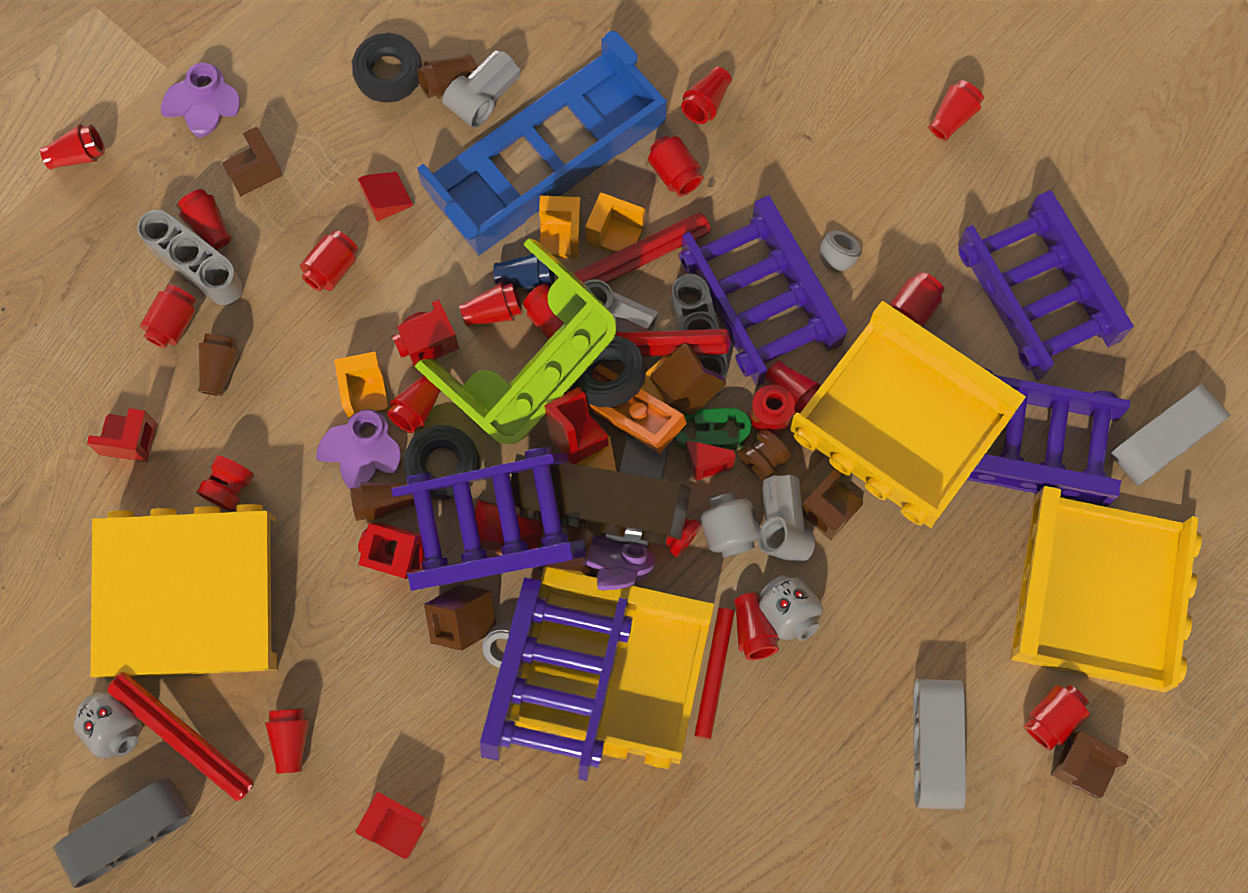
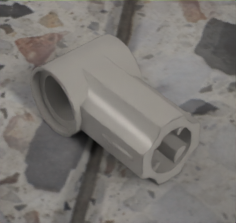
M495 50L468 78L465 76L456 78L444 92L442 103L470 127L477 128L489 118L494 109L495 101L521 77L520 69L504 51L499 52Z
M594 279L584 283L612 312L617 322V332L653 331L658 318L657 311L613 292L604 281Z
M790 474L785 476L774 475L763 480L764 485L762 489L766 521L760 528L758 544L764 553L794 564H802L812 555L815 548V538L811 530L804 527L799 478Z

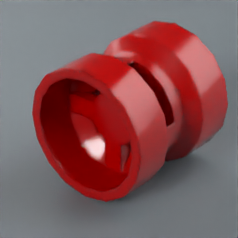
M217 455L210 466L212 473L209 479L201 482L196 493L210 503L227 511L234 512L240 502V491L242 488L249 486L254 474L237 462Z

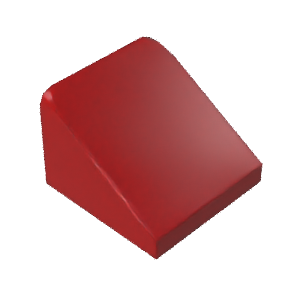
M397 171L364 175L357 178L362 193L377 222L413 206Z
M694 441L685 442L684 452L693 480L698 481L731 471L734 467L736 458L734 450Z

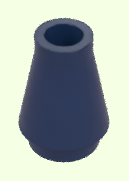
M533 253L505 262L494 263L493 273L496 285L501 282L504 285L514 283L516 288L533 290L541 284H547L551 287L555 282V273Z

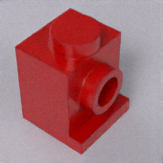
M439 299L431 302L434 310L428 313L417 312L408 316L404 323L397 326L399 333L392 335L401 358L409 356L413 366L420 360L430 358L435 360L460 349L456 334Z
M368 523L367 529L363 531L359 539L358 551L361 555L358 565L404 579L408 578L407 574L419 572L423 569L421 562L425 561L420 533L385 523ZM394 541H397L395 553L393 555L391 552V545Z

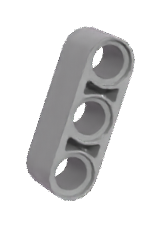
M151 210L141 216L137 225L138 234L156 258L219 305H229L240 298L243 293L242 280L226 257L163 210ZM168 230L162 238L154 239L159 232ZM198 253L192 261L183 262L188 255ZM228 276V279L222 285L213 286L216 279Z
M1201 384L1110 453V456L1138 487L1231 415L1204 384Z
M915 680L913 691L914 800L916 808L963 810L966 798L964 688L960 680Z

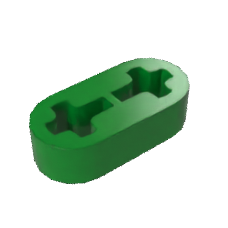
M735 408L700 409L694 415L681 412L684 414L686 423H693L694 428L697 430L708 429V431L696 432L695 439L693 440L687 439L686 433L679 432L673 438V442L682 450H685L686 441L699 442L729 450L738 449L745 445L749 439L751 422L745 412ZM729 420L735 421L736 427L743 428L738 430L737 437L735 438L729 437V433L726 430L714 431V429L725 428Z

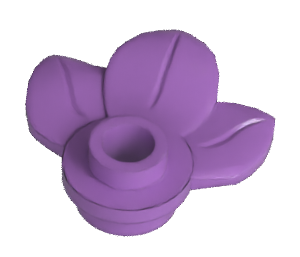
M197 63L187 71L185 81L169 87L162 100L161 114L163 117L185 116V121L190 131L196 137L202 138L215 130L219 124L220 115L226 117L238 115L240 98L237 91L225 83L224 77L217 67L208 63ZM206 81L211 82L209 85L205 87H200L201 84Z
M366 409L355 413L349 419L347 425H340L329 429L319 443L316 458L322 462H340L342 478L350 489L360 486V482H370L377 469L384 473L395 474L400 463L401 454L398 443L388 435L389 427L384 416L375 410ZM366 426L375 427V432L370 437H363L361 435L362 429Z
M605 535L593 536L586 565L599 570L597 578L599 590L630 587L635 582L646 579L653 570L655 557L643 545L606 540Z

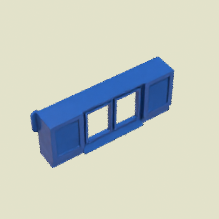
M616 31L607 32L605 37L601 39V56L432 174L424 163L417 167L423 188L478 255L484 253L539 211L540 196H561L613 157L622 154L666 122L667 101L635 66L638 58L636 52ZM565 106L570 109L597 141L566 164L562 162L534 129ZM521 137H524L554 173L521 196L490 159Z

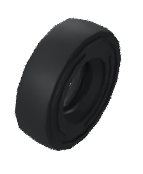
M393 33L376 34L364 40L356 49L352 59L353 77L361 92L372 100L384 103L400 101L411 95L419 85L417 69L422 67L420 54L413 43L405 37ZM385 56L397 58L402 64L400 73L392 79L378 78L372 71L373 65L378 59Z
M615 335L613 341L573 384L574 389L581 388L586 394L587 403L597 407H615L628 402L638 394L645 383L646 365L640 349L629 339ZM615 360L624 366L623 372L615 380L599 382L592 377L595 367L600 363Z
M435 425L423 429L411 439L405 451L404 469L407 477L429 473L426 469V459L432 451L439 448H447L457 455L458 465L449 476L479 470L480 459L474 442L465 432L453 426ZM432 475V479L441 478V477H435V476ZM452 487L430 491L432 500H450L454 498Z

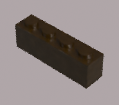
M516 454L515 462L525 460V455ZM572 463L550 466L562 526L584 529L585 522L600 525V533L618 537H625L626 530L640 532V540L660 545H666L667 538L681 540L691 489L684 484ZM533 470L512 474L511 486L515 507L520 510L518 517L542 522Z

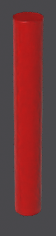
M718 608L694 733L695 737L711 740L735 614V611L731 609Z

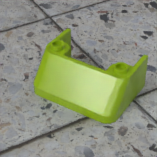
M530 238L523 245L559 277L548 292V304L552 312L564 323L509 384L501 375L494 371L482 370L474 373L462 385L433 358L420 360L414 366L492 438L502 444H515L524 439L546 415L544 405L563 396L613 341L617 333V322L612 312L538 241Z

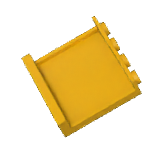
M881 301L872 313L870 323L803 411L800 414L797 412L794 415L790 430L795 433L794 438L802 446L812 451L818 449L828 456L830 464L839 472L845 475L852 473L864 481L865 488L872 495L881 500L888 498L901 507V513L909 521L919 526H922L924 523L929 528H932L1018 410L1026 396L884 301Z
M1044 486L1034 496L1010 660L1159 692H1167L1178 687L1179 683L1184 680L1187 671V659L1182 656L1184 640L1188 639L1192 628V616L1187 614L1189 599L1193 597L1197 586V575L1192 573L1194 557L1198 556L1202 544V534L1197 532L1198 517L1192 516L1184 523L1061 498V489Z
M243 504L237 506V512L220 513V507L200 506L194 507V514L177 515V509L156 508L150 510V516L134 517V511L113 510L107 512V518L92 519L91 677L115 678L122 672L127 673L131 677L277 670V653L272 652L270 532V523H276V516L268 511H263V505Z
M544 566L540 580L541 597L548 598V603L614 617L618 599L622 598L627 599L626 616L633 617L628 643L619 642L597 739L605 741L602 754L619 759H627L628 753L645 756L644 764L663 769H670L671 762L680 764L714 604L635 586L614 590H599L597 578ZM544 620L542 624L535 623L531 637L537 638V643L605 658L610 635ZM533 660L532 664L524 663L521 678L527 679V684L595 699L600 675ZM522 702L521 706L513 705L510 720L516 721V726L585 741L591 716Z

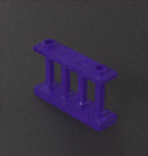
M1052 190L1044 192L1035 198L1027 213L1029 215L1028 219L984 239L980 238L975 227L971 225L965 229L958 243V252L963 264L968 268H972L1018 347V357L1021 364L1026 370L1032 371L1036 380L1044 378L1054 365L1051 356L1094 336L1102 337L1107 347L1121 342L1134 327ZM1032 234L1041 235L1048 247V253L1004 273L1000 272L990 253ZM1054 267L1062 270L1069 282L1068 287L1024 307L1020 306L1010 287ZM1074 301L1083 305L1089 315V321L1044 342L1040 340L1030 323Z
M769 195L755 201L750 224L704 246L698 247L690 232L683 235L682 250L679 252L680 262L687 274L693 273L706 281L714 311L724 329L729 331L731 342L738 352L735 355L738 367L745 377L751 376L756 386L764 383L767 372L765 363L813 340L817 342L822 341L829 352L843 345L848 330ZM752 240L765 241L771 251L768 258L717 281L707 263L708 261ZM774 272L784 274L790 284L787 292L736 315L726 295ZM795 305L798 308L803 307L809 317L808 325L755 349L745 329Z
M984 368L985 370L993 374L991 370ZM994 375L1026 397L1007 423L1003 454L998 456L985 454L967 480L1036 494L1044 486L1061 489V498L1108 507L1116 500L1120 494L1121 480L1108 478V474L1104 472L1110 420L1118 421L1130 408L1131 400L1117 398L1115 393L1109 391L1089 393ZM1027 404L1051 408L1045 462L1040 464L1024 462V458L1020 456ZM1068 412L1093 416L1087 470L1082 472L1066 470V466L1062 464Z
M551 447L537 448L525 451V460L432 479L431 472L405 477L407 485L391 488L393 497L409 495L414 497L426 560L421 562L423 571L407 574L410 591L587 557L584 540L569 542L567 533L563 534L553 486L550 466L568 462L567 453L552 454ZM533 470L546 537L541 538L543 547L528 550L527 541L522 542L509 474ZM492 478L505 546H501L502 555L488 558L487 549L482 550L469 483ZM448 487L453 488L465 554H461L462 563L450 566L448 565L447 557H442L430 491Z
M524 577L480 739L482 758L499 761L502 747L510 748L511 744L581 759L578 776L580 780H588L591 766L599 768L605 741L599 740L597 737L619 642L628 643L633 617L626 616L627 599H618L614 617L550 604L548 603V598L541 597V581ZM545 620L609 634L605 658L537 643V638L531 637L535 623L542 624ZM534 660L600 675L595 699L527 684V679L521 678L524 663L532 664ZM522 702L591 716L586 739L582 741L516 726V721L510 720L513 705L521 706Z

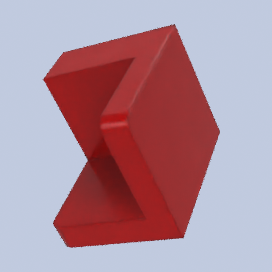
M578 387L544 405L550 440L561 453H567L568 460L572 464H577L609 446L607 433L588 414L586 394L581 388Z
M129 408L127 416L108 414L105 417L101 436L89 435L87 445L98 455L147 462L157 423L145 410Z
M377 791L355 833L403 859H408L430 820Z

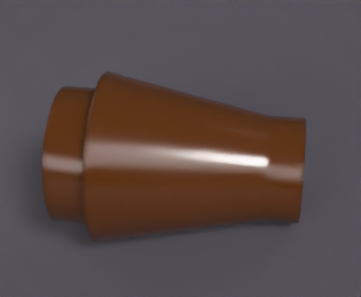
M471 54L425 61L424 66L417 69L418 81L427 98L436 96L440 99L443 97L448 86L460 76L468 78L477 69V65Z
M210 333L204 335L203 342L199 343L198 392L213 396H223L224 388L240 353L236 349L237 339Z
M360 482V486L350 488L355 520H366L367 523H370L404 508L413 507V495L396 497L392 495L391 488L404 486L407 483Z

